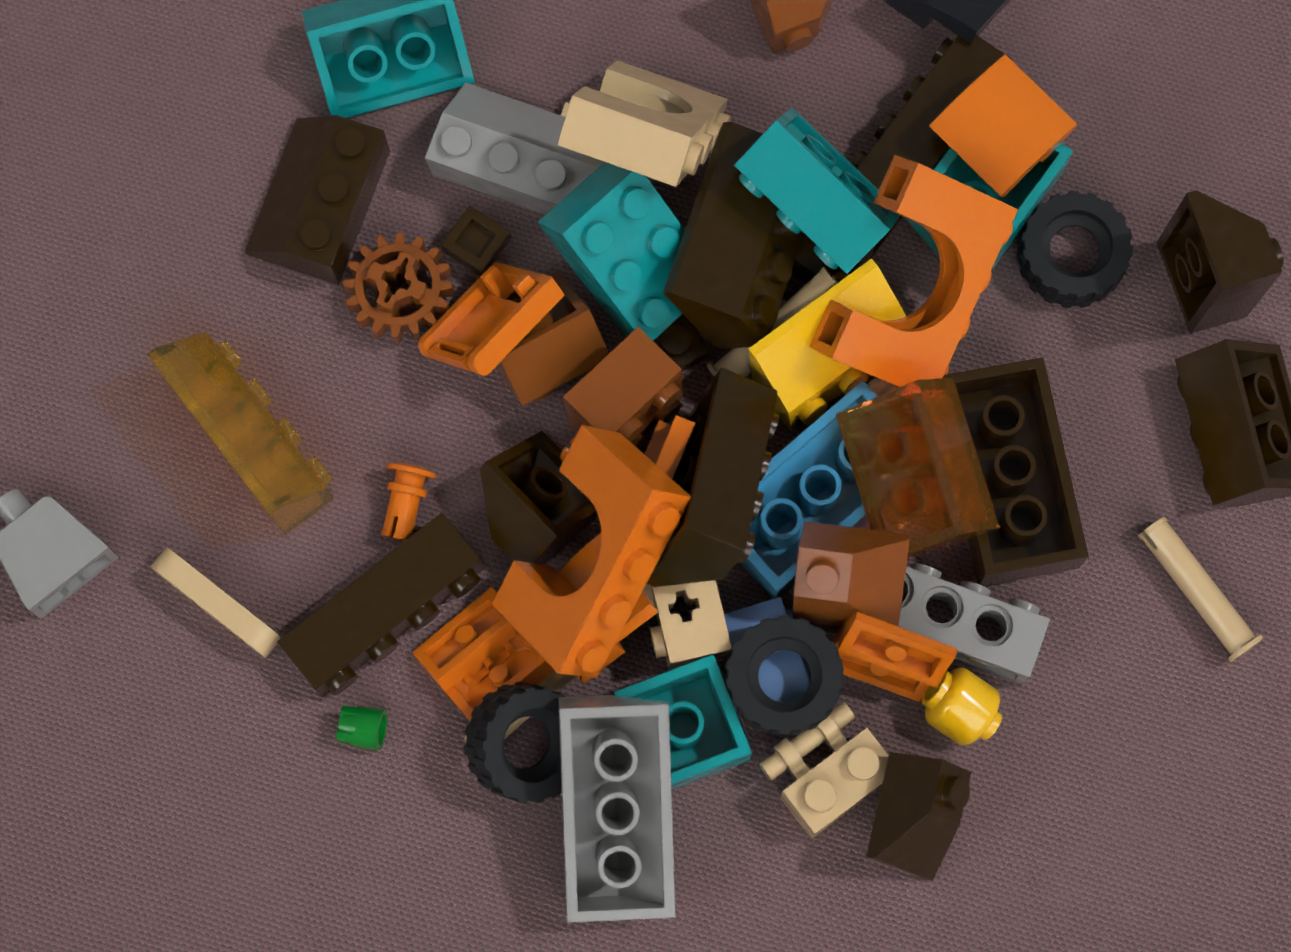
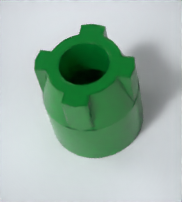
M343 705L340 711L336 739L341 741V743L350 744L357 748L380 751L386 737L387 710L367 706L352 707Z

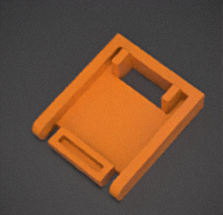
M494 262L444 313L437 323L420 338L418 348L422 355L427 358L486 376L563 298L564 293L552 276ZM516 291L522 301L517 303L507 300V298Z

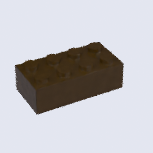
M1044 357L944 375L942 385L937 389L936 395L977 584L986 586L1079 569L1089 555Z

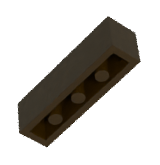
M440 513L287 633L277 643L321 697H324L329 692L333 696L338 695L356 681L358 675L355 671L372 659L374 663H378L390 655L399 646V642L396 639L413 626L417 631L433 621L440 613L437 606L452 594L456 598H460L471 591L481 580L478 574L484 570L483 564L447 517Z

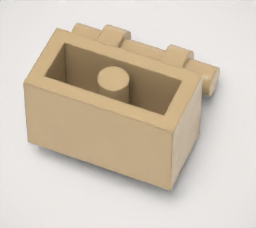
M844 701L834 707L833 712L827 719L819 723L817 727L810 731L801 732L790 741L787 738L781 740L773 746L774 753L759 764L771 781L786 770L796 780L782 791L780 799L811 840L882 787L889 755L868 728L864 729L850 741H847L841 733L840 729L855 719V715ZM825 741L833 753L810 770L802 758Z

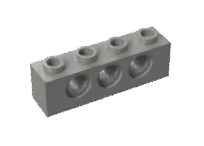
M912 563L911 568L906 566L903 588L904 601L901 603L898 627L957 648L954 659L956 661L1022 685L1030 678L1050 621L1049 618L1038 615L1040 608L1019 599H1010L1009 604L989 597L991 591L988 588L974 582L961 581L959 586L940 579L942 575L940 571L924 564ZM932 600L946 602L952 609V620L947 623L933 621L927 614L926 604ZM984 617L994 619L1001 627V639L987 641L981 638L976 630V621Z

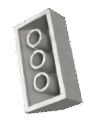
M465 83L442 112L425 155V161L431 175L544 215L604 163V161L558 145L566 117L469 83Z
M616 695L558 697L567 923L675 918L668 702Z

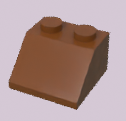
M558 271L548 276H552L564 293L563 298L496 366L507 386L522 406L548 397L555 388L576 377L586 376L609 354L589 308ZM517 293L507 298V300L517 303L522 301Z

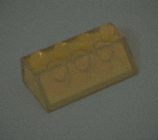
M203 332L156 347L147 353V356L285 536L334 499L326 486L333 480L316 456H313L308 461L296 448L303 441L285 417L278 422L275 421L266 409L273 401L255 378L246 383L236 369L243 363L225 339L217 345L207 332Z

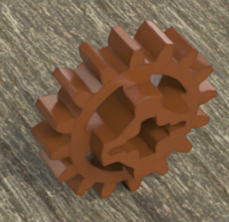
M397 232L395 243L387 244L386 239L379 235L377 236L378 248L372 251L364 245L359 248L364 259L362 263L349 261L348 269L355 278L343 280L345 292L353 295L345 302L349 312L360 311L355 319L361 329L373 323L372 333L374 338L380 340L386 331H391L394 342L400 344L403 332L410 331L416 341L420 340L421 332L419 327L425 324L431 328L437 323L434 317L435 313L444 314L449 309V304L442 298L454 295L453 284L443 281L452 275L449 264H438L442 257L437 247L425 252V242L421 236H418L409 245L406 244L403 232ZM422 266L432 278V289L427 288L426 283L419 281ZM403 281H406L407 290L399 288L395 295L391 294L390 286L399 287ZM366 286L371 288L372 292L379 295L376 301V309L367 301ZM416 310V312L413 313V314H410V315H408V316L401 317V315H404V314H407V313H410V312Z

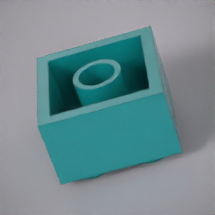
M713 654L614 692L616 696L668 702L671 791L751 759V749Z

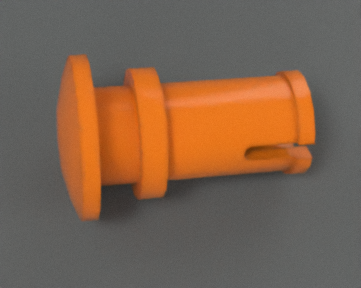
M387 463L386 469L394 471L395 476L393 482H388L386 489L391 491L380 536L406 541L413 535L421 498L427 497L428 491L423 489L425 479L436 480L437 474L412 463Z

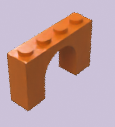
M894 155L873 203L916 222L932 236L937 246L940 260L939 275L935 288L928 300L918 310L897 320L876 319L830 299L810 344V348L833 360L933 400L937 389L942 385L943 376L948 374L949 362L959 341L966 335L969 329L970 316L977 300L990 282L991 269L1000 249L1011 236L1013 220L1018 209L922 164Z
M581 425L559 471L588 497L598 513L601 525V548L594 571L587 582L580 589L576 590L553 566L514 560L492 605L558 674L597 678L650 575L653 573L674 529L677 527L691 496L621 433Z

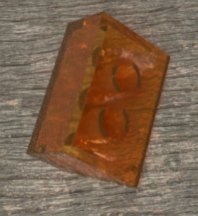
M953 377L915 380L836 414L870 529L909 534L908 557L957 544L1000 528Z

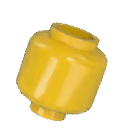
M963 667L953 669L950 672L946 671L937 687L929 686L922 697L921 703L926 706L925 720L927 723L962 746L972 744L979 738L983 740L989 739L1002 721V714L998 712L1000 706L998 690Z

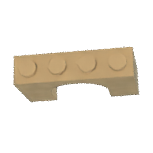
M617 60L606 68L600 92L583 86L572 95L558 145L677 187L687 174L694 175L699 164L703 165L708 154H712L723 122H730L731 120L730 115L724 114L728 99Z

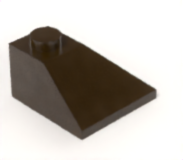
M543 431L486 461L480 468L491 539L506 553L512 562L516 560L545 564L560 553L598 517V513L588 497L559 471L563 463L560 459L562 450Z
M889 752L866 857L922 879L933 881L960 826L963 809L969 800V782L972 772L944 759Z

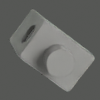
M13 489L0 497V517L7 524L0 531V560L23 604L40 619L44 618L119 558L114 551L51 496L47 495L41 498L33 506L19 489Z

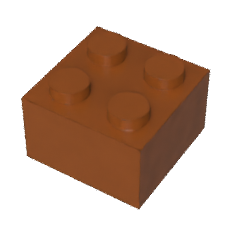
M637 327L563 396L568 424L577 433L581 425L619 432L636 448L640 449L646 441L643 435L659 420L668 423L682 408L683 404L680 402L683 398L682 369L650 337Z

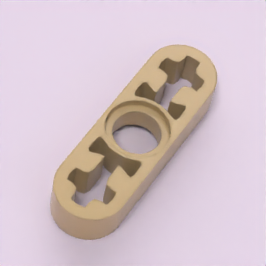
M168 547L162 551L150 566L158 575L265 659L278 644L277 641L281 639L275 631Z

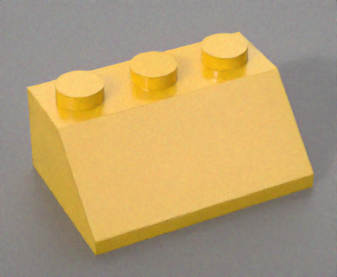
M872 258L748 349L753 381L778 390L774 412L779 414V418L790 431L801 423L809 425L815 422L826 412L828 403L842 393L846 395L861 381L866 382L869 377L865 372L833 360L810 348V344L830 299L880 320H897L906 317L880 268Z

